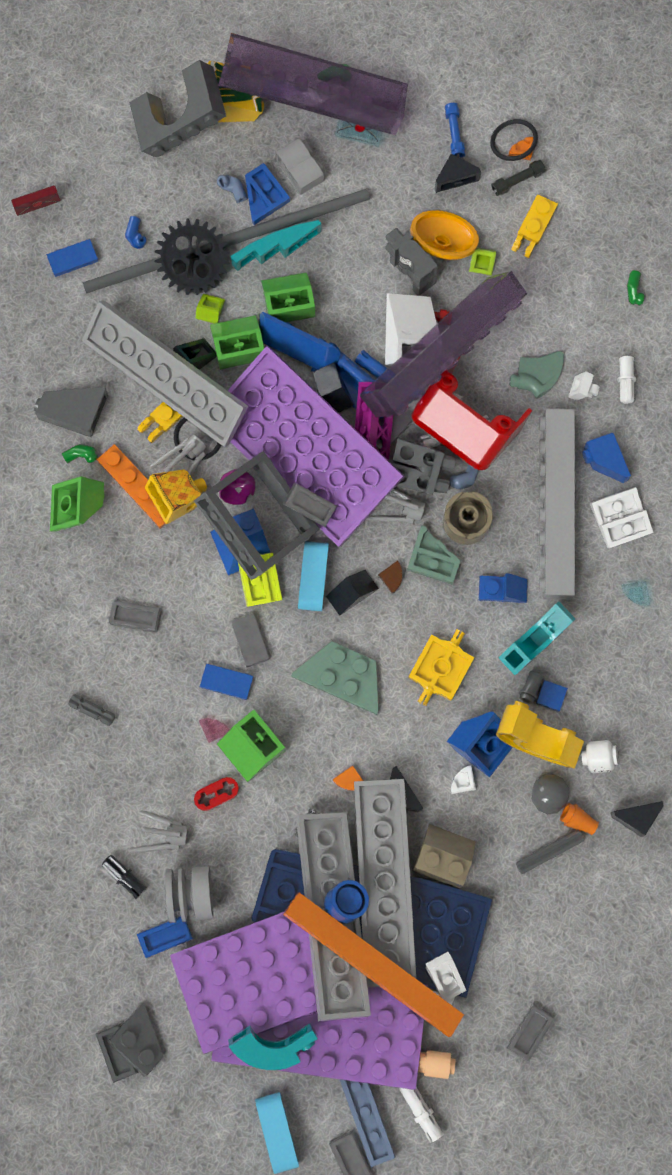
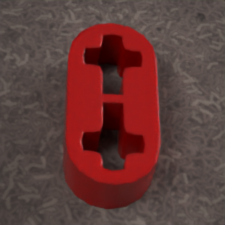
M230 777L222 778L198 790L194 796V803L202 811L212 810L237 796L239 792L238 783ZM225 782L229 785L234 784L233 794L228 796L225 792L218 795L217 792L224 788L223 784ZM202 793H205L207 796L215 793L216 797L209 800V806H205L204 803L199 804L198 801L201 800Z

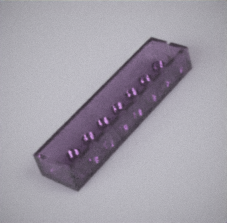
M234 33L230 34L218 85L395 136L404 117L408 84Z
M512 271L488 277L359 396L375 417L402 415L409 409L408 404L412 400L415 401L425 394L424 389L437 383L442 378L441 374L445 370L453 368L458 363L457 359L461 355H466L475 347L473 344L477 340H482L491 332L489 329L493 325L503 322L506 319L505 314L510 310L518 308L522 304L521 300L528 293Z

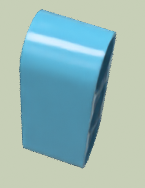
M305 541L298 609L322 611L329 543Z
M280 1092L255 1099L274 1174L299 1167Z

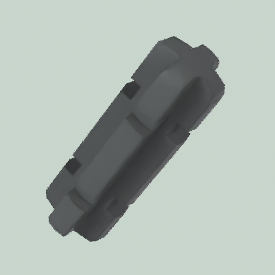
M73 694L69 700L68 705L76 710L80 709L82 713L96 720L100 719L102 723L108 726L115 719L114 713L108 710L104 711L102 707L88 700L84 701L82 697Z

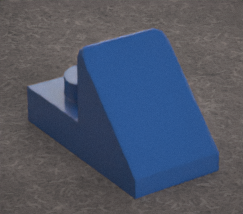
M506 573L504 577L480 576L478 600L527 603V579L510 573Z

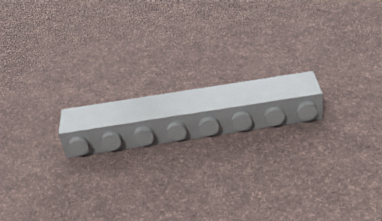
M546 409L544 415L539 418V431H543V439L539 441V453H543V462L539 463V476H543V485H539V499H543V508H539V522H543V531H539V545L543 546V554H539L538 565L539 569H543V578H539L538 590L543 592V599L572 600L575 596V410Z

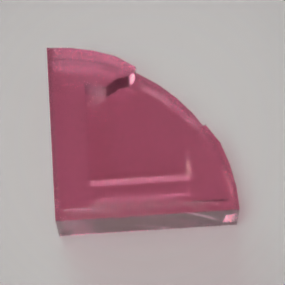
M209 718L199 720L208 743L224 737L229 731V728L218 720Z

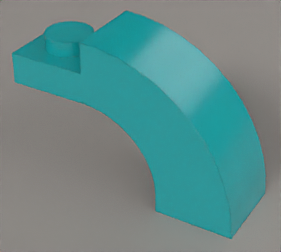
M557 602L498 658L514 675H517L555 641L576 618L560 602Z
M311 1023L281 1041L262 1039L253 1031L251 1026H248L228 1039V1044L231 1051L250 1066L263 1070H282L300 1063L301 1059L298 1051L310 1049L318 1038Z

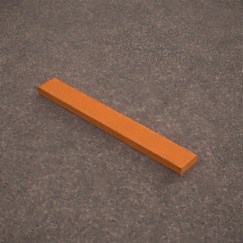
M300 892L296 894L283 914L285 917L447 1037L453 1035L464 1016L462 1012Z

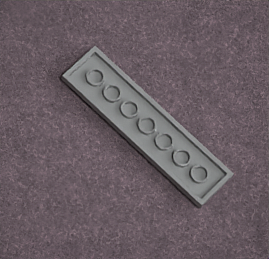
M105 300L99 301L82 341L222 446H228L248 405Z
M404 779L355 781L359 881L369 896L368 908L361 916L363 940L416 978ZM366 977L367 987H380Z
M347 812L303 814L296 817L304 895L324 911L325 896L332 888L345 880L355 881ZM359 918L351 923L343 924L362 938ZM309 934L318 1021L371 1016L366 976Z

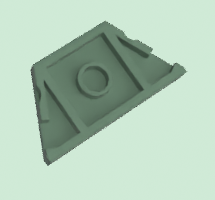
M331 641L291 675L292 678L375 715L378 713L376 661Z

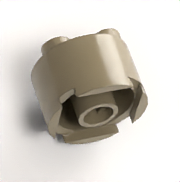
M461 492L454 495L447 503L443 516V527L446 534L459 544L471 545L481 541L487 535L493 519L490 502L477 492ZM469 515L472 517L471 520L467 521L463 519L464 517H468Z

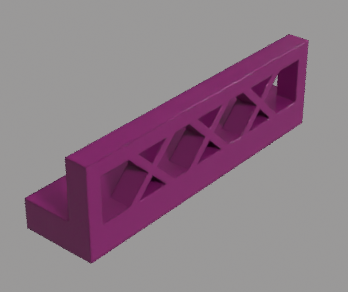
M359 382L355 429L376 449V441L380 437L382 448L378 451L389 460L396 385ZM381 389H387V398L384 403L381 400ZM381 413L385 417L384 424L382 426H380V424L378 423V419Z

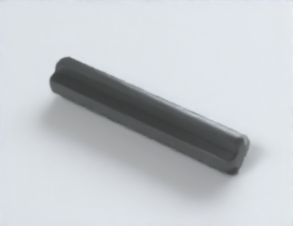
M575 830L516 863L519 872L524 874L584 842V835L580 830Z

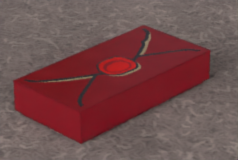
M53 185L12 199L11 201L16 215L19 216L60 202L56 186Z

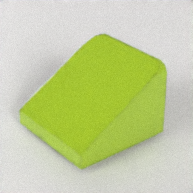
M477 247L472 254L469 271L492 276L496 251Z
M203 294L196 307L195 319L213 324L218 323L225 299Z

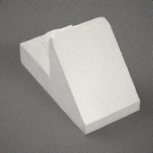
M449 952L426 963V970L441 998L445 1001L466 991Z

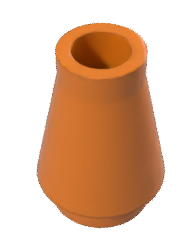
M568 803L560 816V821L564 822V826L584 831L591 835L595 833L599 825L598 821L594 820L577 804L572 805Z

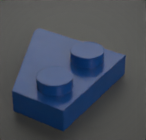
M264 163L245 175L253 225L290 202L289 195Z

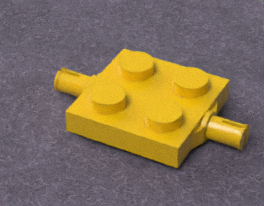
M456 629L450 641L441 640L431 634L408 677L420 684L424 689L417 701L420 704L424 697L427 696L422 704L427 706L432 694L440 695L450 701L453 699L474 659L473 656L467 654L459 647L465 635L464 632H461L458 639H456L460 630Z

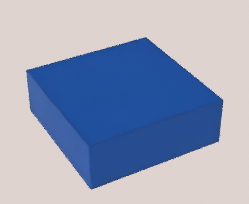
M544 680L536 704L559 712L568 688Z

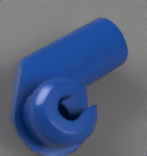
M130 216L125 238L132 247L142 249L147 240L138 231L141 219Z

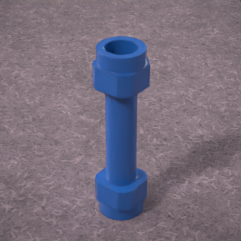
M448 103L445 105V117L449 119L452 139L450 151L455 156L459 154V157H464L465 145L464 142H461L458 124L459 107L457 103Z

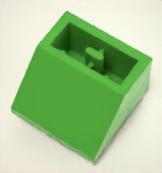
M307 273L261 280L267 314L283 322L315 317V303Z
M256 315L210 325L220 370L252 363L264 349Z
M252 710L236 723L217 743L218 747L247 782L286 752L284 745L255 710Z

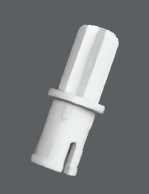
M623 356L619 358L620 377H618L617 381L620 382V401L623 404H628L634 401V382H636V377L634 376V357Z

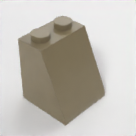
M429 824L412 871L459 889L464 886L472 864L476 841Z

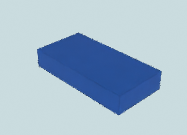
M90 239L46 254L55 277L99 262Z
M206 663L200 688L247 700L253 676Z
M181 917L177 918L176 923L168 921L137 934L145 958L193 939L187 922H182Z

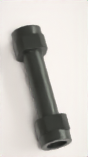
M541 160L534 161L529 164V168L505 180L500 178L492 183L491 187L493 191H497L495 193L496 196L503 195L508 192V188L532 176L535 178L541 176V174L546 172L545 166Z

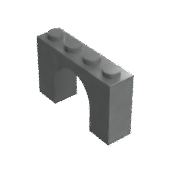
M198 60L182 70L188 100L183 115L173 124L168 125L161 98L146 92L129 102L141 152L153 157L162 156L169 149L181 145L186 139L198 135L200 131L217 124L219 120L226 117L213 66Z

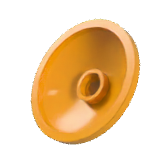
M431 210L422 212L413 219L410 227L413 240L427 254L439 259L459 260L466 258L475 252L479 242L477 231L467 220L446 211Z

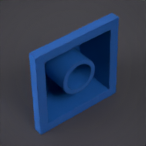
M254 508L233 516L260 555L271 553ZM215 530L211 531L210 533L228 576L239 572L238 561Z
M492 711L461 722L446 741L458 754L488 777L494 773L513 748L496 736L501 719Z

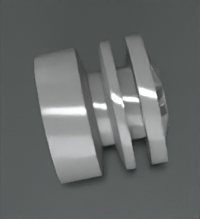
M209 866L192 867L191 879H186L183 868H179L178 880H175L173 869H166L163 884V900L170 923L177 922V911L181 913L182 922H187L188 910L192 909L196 921L213 919V894H210L212 892V881Z

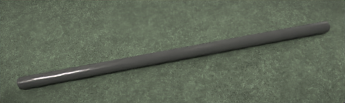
M363 189L224 235L219 241L220 243L227 242L228 244L225 247L370 200L367 189ZM208 241L199 244V249L204 254L209 253L212 249ZM196 245L192 246L191 253L186 254V258L198 257L194 254ZM160 257L82 282L86 294L156 271L162 265L161 263H155L154 260ZM177 260V261H175V262L173 263V265H174V264H177V263H180V262H182V261Z

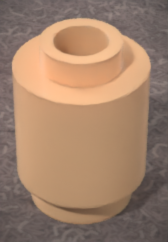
M432 1050L420 1052L418 1073H424V1076L448 1079L449 1074L454 1075L456 1059L451 1058V1053Z

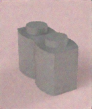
M297 139L276 152V161L299 194L302 195L324 181L325 170L320 161H315L311 157L312 150L307 143L303 144L300 139Z

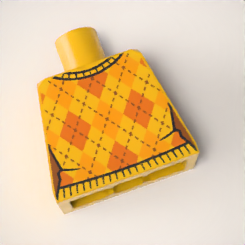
M183 469L151 474L145 489L164 522L169 524L197 507L194 500L201 493L206 492L207 485L203 478L192 480L188 471Z

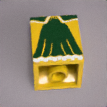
M209 61L207 64L214 67L226 117L219 120L218 123L255 121L264 110V102L261 99L263 80H261L260 70Z

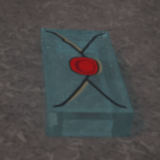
M340 113L335 137L379 147L384 123Z

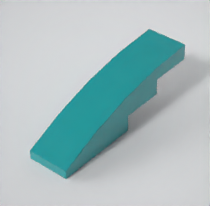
M315 220L273 232L231 256V263L238 271L255 258L260 264H263L279 251L286 258L321 232V222Z

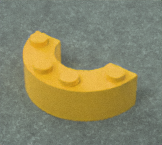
M515 701L514 705L506 706L496 736L501 741L527 754L575 769L584 744L583 740L576 737L575 731L567 728L558 730L542 724L543 720L537 718V714L530 711V706L523 702Z

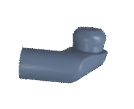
M220 175L217 178L218 186L223 190L232 192L236 203L247 200L242 183L238 178L229 175Z
M468 464L465 473L450 477V486L458 490L472 486L479 470Z

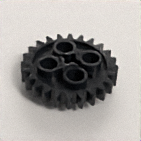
M188 218L186 219L185 226L180 221H177V229H174L171 225L168 226L170 234L162 232L165 241H157V244L162 247L161 250H154V253L160 255V258L154 260V262L161 263L162 265L157 269V272L164 271L165 275L162 277V281L169 278L171 281L168 287L170 288L176 284V292L178 293L182 288H185L186 295H189L191 289L194 290L195 295H198L199 288H202L207 293V285L216 288L214 280L222 282L223 280L219 274L228 272L223 268V265L230 264L228 260L224 259V256L229 255L230 252L223 251V247L228 243H220L219 240L223 234L216 236L214 234L216 227L210 230L207 229V221L202 226H199V219H196L194 225H191ZM196 236L197 241L194 254L198 256V260L193 262L192 277L188 278L190 259L186 258V254L191 253L192 238ZM179 237H185L188 240L189 245L186 250H179L177 248L176 240ZM203 240L211 244L212 249L208 254L202 253L199 249V244ZM177 260L185 264V271L181 274H177L173 270V263ZM199 264H205L208 267V274L203 278L199 277L196 273V267Z

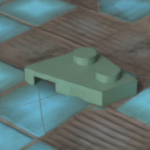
M421 525L407 570L453 585L461 560L452 552H449L440 540H437L428 532L425 526Z

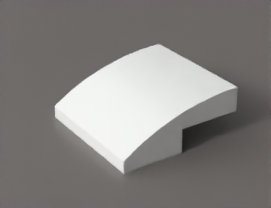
M636 487L590 502L607 548L653 533L647 511L643 510Z

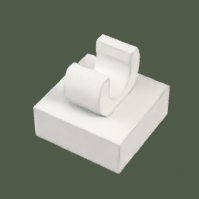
M585 371L575 376L569 398L578 401L585 397L592 398V395L597 396L600 387L592 383L594 375Z

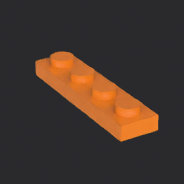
M115 444L111 446L97 461L161 529L166 523L145 489L148 479Z

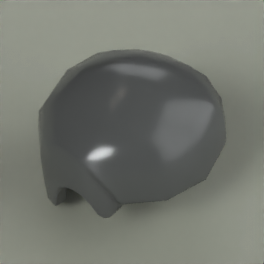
M544 774L533 785L532 802L538 811L547 815L556 814L568 802L569 787L563 778L555 774Z

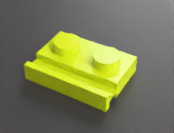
M273 553L263 554L261 557L266 561L273 556ZM238 563L247 607L282 600L275 564L263 574L251 580Z

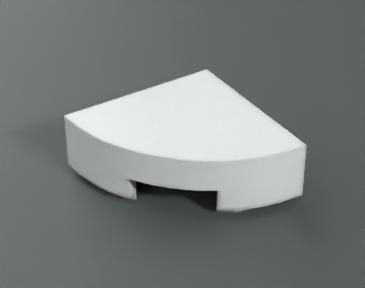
M471 765L463 768L454 777L451 784V795L476 790Z

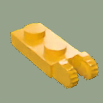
M537 194L517 233L518 236L512 246V251L516 252L520 248L521 241L524 238L531 241L524 255L527 258L530 257L536 244L538 245L558 203Z
M162 402L149 414V417L139 424L137 430L143 433L148 430L153 422H156L159 427L148 436V440L153 443L183 416Z

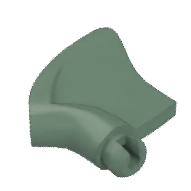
M557 351L539 358L520 357L518 375L512 374L510 376L509 385L517 387V389L530 391L536 399L542 397L553 388L561 374L564 359L563 352Z

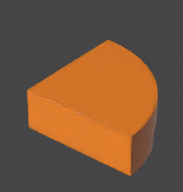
M526 137L524 140L514 144L508 156H518L526 152L533 143V137ZM532 153L523 159L531 161Z
M351 766L332 779L337 786L350 791H354L355 781H363L354 766Z

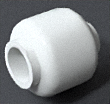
M609 740L591 741L586 745V751L581 752L583 766L588 765L591 773L611 772L614 770L615 765L619 764L617 746L612 745Z

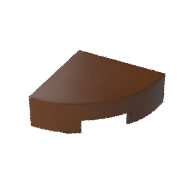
M398 561L378 574L392 595L398 590L402 581V568Z

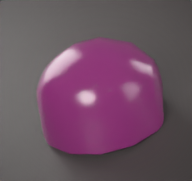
M237 469L225 473L221 477L220 481L226 478L228 475H230ZM245 472L220 490L219 497L225 503L232 505L246 503L250 494L253 496L255 493V478L248 472ZM240 487L242 490L238 493L235 488Z

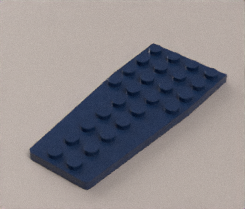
M278 849L271 851L252 914V921L254 923L285 912L297 893L300 892L304 895L300 854ZM353 865L355 881L360 883L359 866ZM410 876L416 979L422 984L428 985L429 988L436 989L426 970V963L449 952L466 988L465 992L457 996L467 998L492 899ZM360 916V917H359V920H360L361 937H362V939H363V935H362V917Z

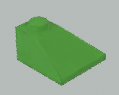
M81 476L52 485L50 531L56 532L84 524L103 506L105 496L104 482Z

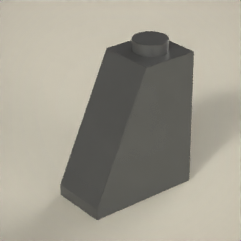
M103 387L45 391L42 397L37 399L34 411L38 420L92 438L108 393L106 388Z

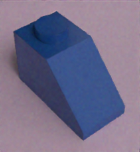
M614 433L586 442L582 451L586 464L590 463L593 470L621 483L629 480L631 475Z

